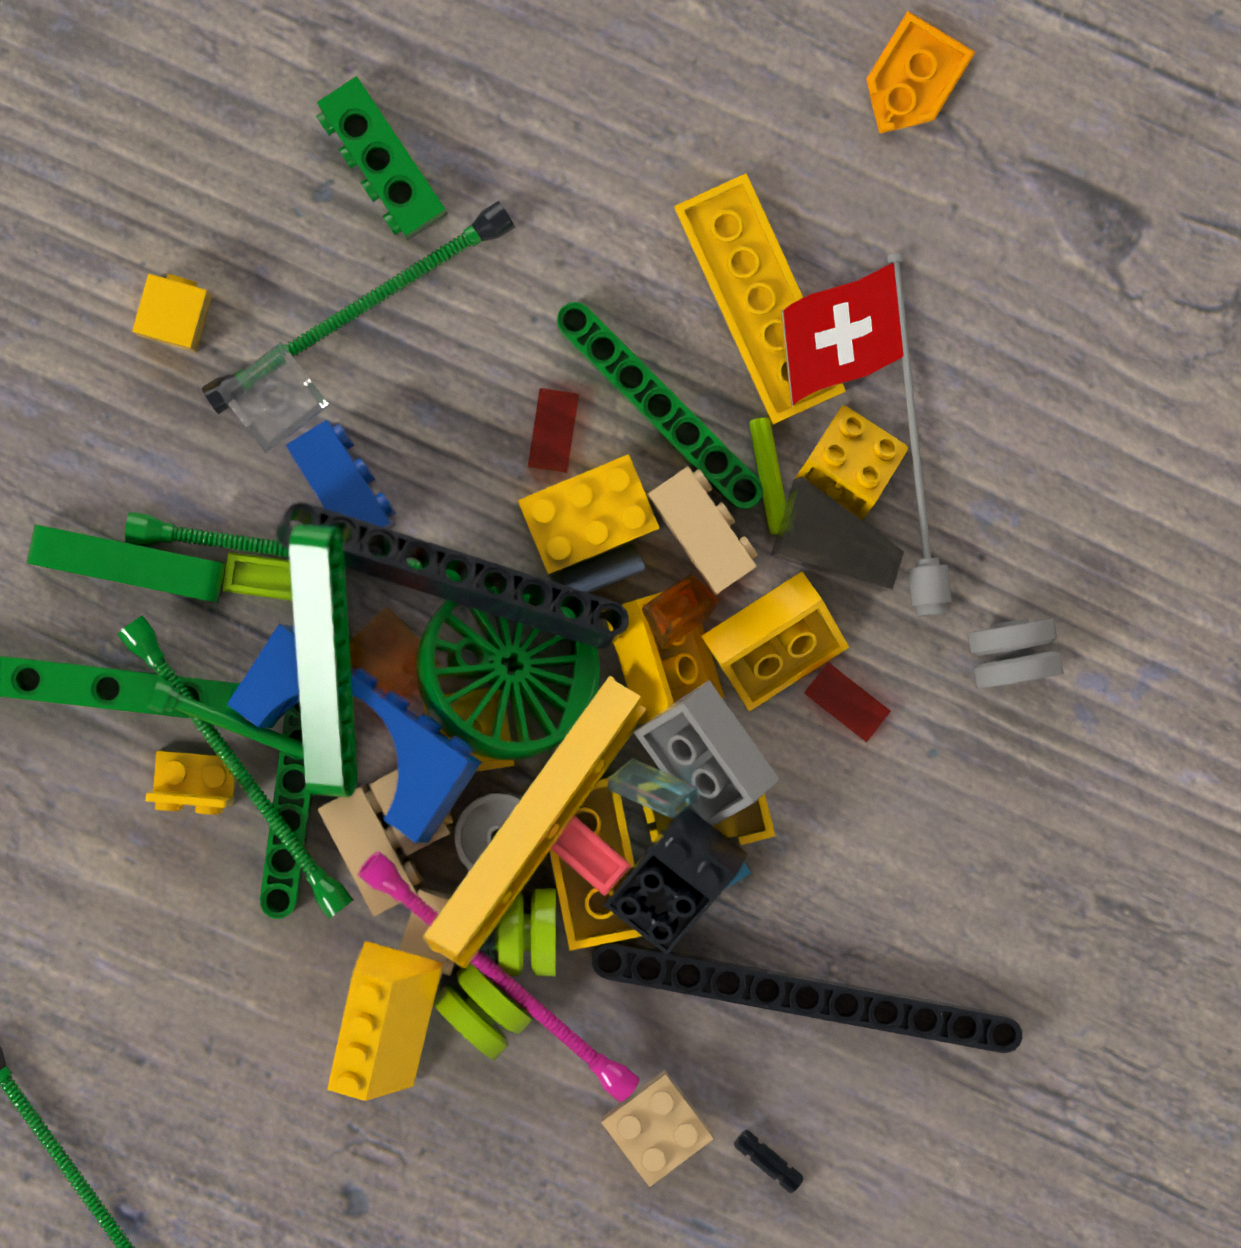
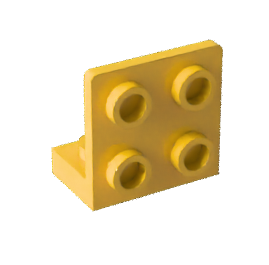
M842 405L793 482L860 525L908 451V446L846 405Z
M158 750L156 751L153 791L146 793L145 801L155 802V810L179 811L183 810V805H194L195 813L219 815V813H223V808L234 805L236 777H233L232 773L229 772V768H226V764L222 763L223 760L219 759L220 756Z

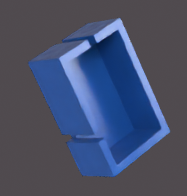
M326 419L286 444L287 449L325 509L387 529L395 526L390 517L397 514L385 494L380 492L376 495L369 483L376 479L361 457L354 460L348 449L355 445L340 423L333 426Z

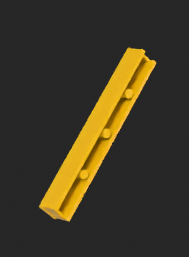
M611 676L607 678L423 936L432 951L441 953L466 969L648 712L646 708L639 705L642 701L640 695L616 682L615 678Z

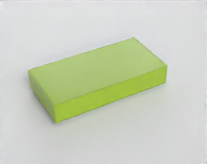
M228 552L223 591L293 601L290 560Z

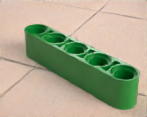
M34 524L26 562L31 565L216 603L219 602L226 564L36 524Z

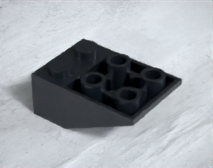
M684 804L615 889L604 906L668 955L737 876L748 853Z

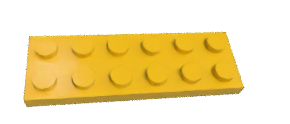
M747 173L675 205L673 208L772 425L845 393L846 390L842 383L818 390L791 406L782 310L802 299L803 296Z

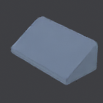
M630 543L566 568L562 571V577L566 586L590 593L644 572L645 566L636 545Z

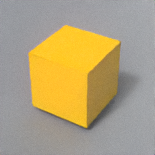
M148 273L132 332L143 338L197 353L213 295L206 289L197 287L198 283L171 274H167L166 278Z

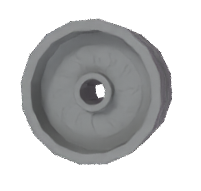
M1028 618L1008 621L992 624L990 629L967 633L970 653L976 656L996 653L997 660L979 663L973 668L978 689L1035 680L1064 673L1060 653L1056 651L1034 652V646L1049 644L1058 638L1054 618L1028 621Z
M493 791L477 797L462 811L455 826V847L460 861L469 871L492 841L491 835L493 831L503 826L522 797L511 792Z

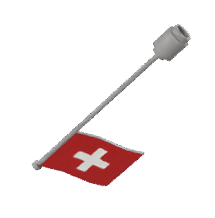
M894 253L887 255L889 265L862 279L812 293L782 310L791 406H793L801 399L818 390L866 377L902 358L923 559L915 560L916 568L908 569L912 607H916L917 616L949 613L948 603H952L948 565H940L939 558H931L900 269V263L904 262L903 253Z

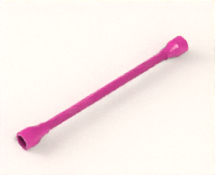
M380 851L373 853L359 869L358 876L371 888L389 894L396 901H402V904L410 908V911H414V914L418 915V918H421L422 921H425V924L429 925V927L438 917V912L430 908V905H426L422 898H419L414 891H411L410 885L402 879L395 864ZM480 949L471 960V964L479 968V971H482L487 978L494 981V984L498 985L502 991L509 994V997H513L517 1004L524 1007L525 1011H528L540 1024H543L555 1037H558L570 1050H573L580 1059L588 1063V1068L596 1074L603 1089L616 1101L622 1102L633 1093L640 1081L635 1073L627 1066L609 1060L604 1054L596 1053V1050L589 1046L588 1043H585L584 1040H581V1037L574 1033L573 1030H570V1027H566V1024L559 1020L558 1017H555V1014H551L547 1007L540 1004V1001H536L532 994L525 991L524 987H521L509 974L502 971V968L495 964L494 961L487 958L486 954L483 955Z

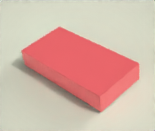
M575 815L551 847L558 856L604 896L631 867V864Z

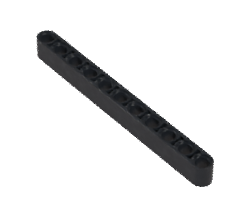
M618 941L597 945L592 954L594 971L600 977L607 980L998 1053H1010L1016 1050L1023 1039L1020 1025L1011 1016L998 1012L671 951L666 955L660 949ZM607 949L615 950L621 956V963L614 970H605L599 965L598 957ZM645 957L656 958L661 966L659 973L651 978L642 976L637 969L641 959ZM692 964L699 969L700 976L694 984L685 985L677 979V972L681 966ZM726 971L735 973L739 978L737 988L731 992H723L716 986L718 976ZM764 979H772L778 984L777 994L769 1000L761 999L756 995L757 984ZM804 986L813 987L817 991V999L809 1007H802L795 1001L797 991ZM851 994L856 998V1007L851 1013L841 1014L835 1010V1001L840 995ZM890 1001L895 1005V1014L891 1020L879 1021L875 1018L874 1010L880 1002ZM923 1008L933 1010L935 1016L933 1024L926 1029H920L914 1025L915 1013ZM969 1016L973 1019L974 1027L966 1036H958L953 1031V1024L958 1017ZM1001 1023H1008L1013 1029V1035L1006 1043H997L993 1039V1030Z

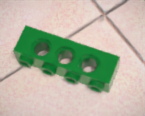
M357 76L317 102L322 112L316 115V118L328 136L336 132L344 144L338 151L350 169L358 165L366 177L360 184L373 203L378 199L382 201L388 210L382 217L395 236L402 232L406 239L409 240L447 214L446 209ZM353 118H362L368 123L366 132L360 137H352L346 133V125ZM375 151H384L390 156V162L383 170H373L368 166L369 156ZM406 184L411 187L412 196L409 201L403 204L394 203L390 199V192L394 186Z

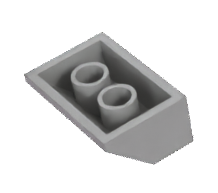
M710 680L683 696L634 732L684 804L712 826L754 803L780 780Z

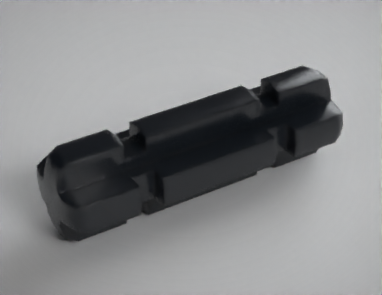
M744 1130L734 1142L735 1148L744 1156L748 1154L750 1161L773 1180L778 1179L779 1185L787 1192H795L804 1180L802 1174L793 1167H787L788 1164L765 1143L760 1144L758 1142L759 1138L749 1130Z

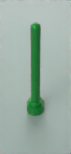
M158 678L147 708L163 713L164 710L172 712L175 709L304 759L302 741L268 728L257 727L248 720L179 694V689L173 687L174 683Z

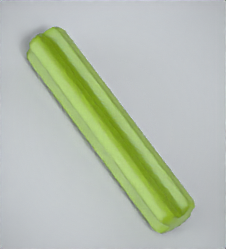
M768 417L753 419L750 421L749 427L759 480L763 488L762 496L769 532L771 535L784 534L790 531L791 526L771 421Z

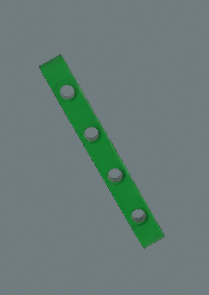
M0 655V697L189 718V715L175 709L172 712L164 710L163 713L147 708L157 680L162 678L158 677L157 673ZM28 668L34 669L40 676L39 685L33 691L25 689L21 683L22 673ZM178 676L177 679H181L180 683H184L183 687L191 686L198 691L199 702L245 719V717L227 705L240 683ZM107 677L114 678L120 687L118 696L113 700L104 698L100 692V685Z

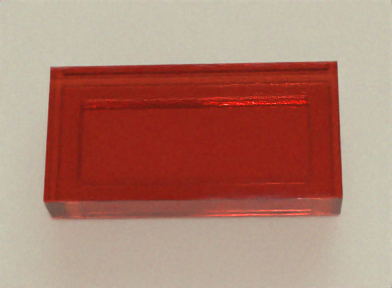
M544 388L539 389L528 461L529 468L567 473L579 394Z
M829 662L825 664L803 692L866 743L891 712Z

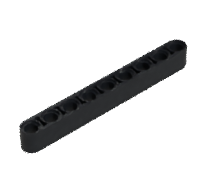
M298 502L289 506L276 529L278 541L283 547L289 549L290 536L293 530L290 521H298L303 525L338 527L345 541V544H343L345 568L596 648L610 647L622 635L629 624V616L626 609L615 601L309 503ZM368 546L380 548L384 557L373 555L369 551ZM407 558L418 560L423 569L419 570L411 567L408 564ZM452 570L460 576L461 582L451 580L445 571ZM484 583L494 584L498 588L499 594L489 592L485 588ZM525 594L533 597L536 600L537 606L527 604L522 595ZM561 607L571 609L575 619L566 617L562 613ZM599 619L609 621L613 631L604 629Z

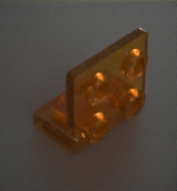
M385 607L349 641L351 668L355 671L358 668L366 670L379 680L376 686L387 694L390 691H394L406 699L418 687L416 655L420 639L390 608ZM435 656V667L438 668L442 662Z

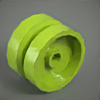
M536 888L532 893L531 913H524V894L520 891L495 926V951H499V967L506 974L520 976L524 971V951H531V966L535 976H556V888Z
M470 962L466 969L462 967L456 973L457 981L469 997L454 986L445 985L436 994L433 1005L471 1044L490 1059L496 1060L509 1046L508 1038L496 1025V1022L509 1032L520 1034L534 1018L528 1011L524 1010V1007L517 1004L513 997H509V994L502 991L498 985L494 984V981L487 978L482 971H479V968H476Z

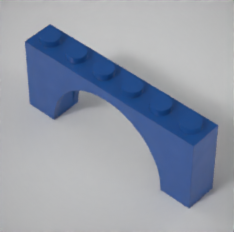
M279 624L227 703L228 706L247 720L262 728H273L289 709L300 702L295 625ZM351 668L353 696L364 701L377 712L388 727L396 747L398 758L397 787L390 809L383 820L413 842L429 843L482 762L471 755L474 749L469 744L457 737H453L450 740L439 732L442 725L423 713L419 717L408 709L410 702L394 691H390L387 694L376 685L379 680L371 673L362 668H358L357 671Z

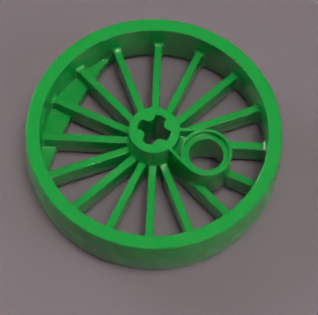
M484 583L485 588L489 592L499 594L498 588L494 584ZM525 594L522 595L527 604L537 606L536 600L533 597ZM445 600L428 621L420 638L416 655L417 684L422 701L431 718L442 725L441 730L451 740L453 737H457L469 744L474 749L473 753L492 759H526L547 752L562 743L597 694L600 679V662L597 648L568 639L574 655L530 659L562 641L565 637L557 635L526 652V649L540 629L533 628L519 647L524 624L515 622L512 638H510L507 619L496 616L498 636L483 611L467 606L485 635L486 639H484L452 614V610L461 604ZM561 607L562 613L566 617L575 619L571 609ZM443 622L463 636L464 639L458 644L440 640L438 634ZM435 649L449 653L447 657L449 668L438 669L435 667ZM468 649L472 651L477 657V665L466 664L461 657V650ZM502 663H508V670L513 672L511 675L507 674V667L502 665ZM574 664L572 679L538 669L540 667ZM453 676L461 679L481 678L450 697L444 696L438 682V678ZM540 681L569 689L567 701H564ZM489 682L491 685L490 689L465 722L457 715L450 704ZM498 689L500 694L491 736L489 737L475 730L472 724ZM533 691L562 713L557 730ZM509 693L518 742H508L500 739ZM521 696L544 731L545 738L535 741L529 740Z

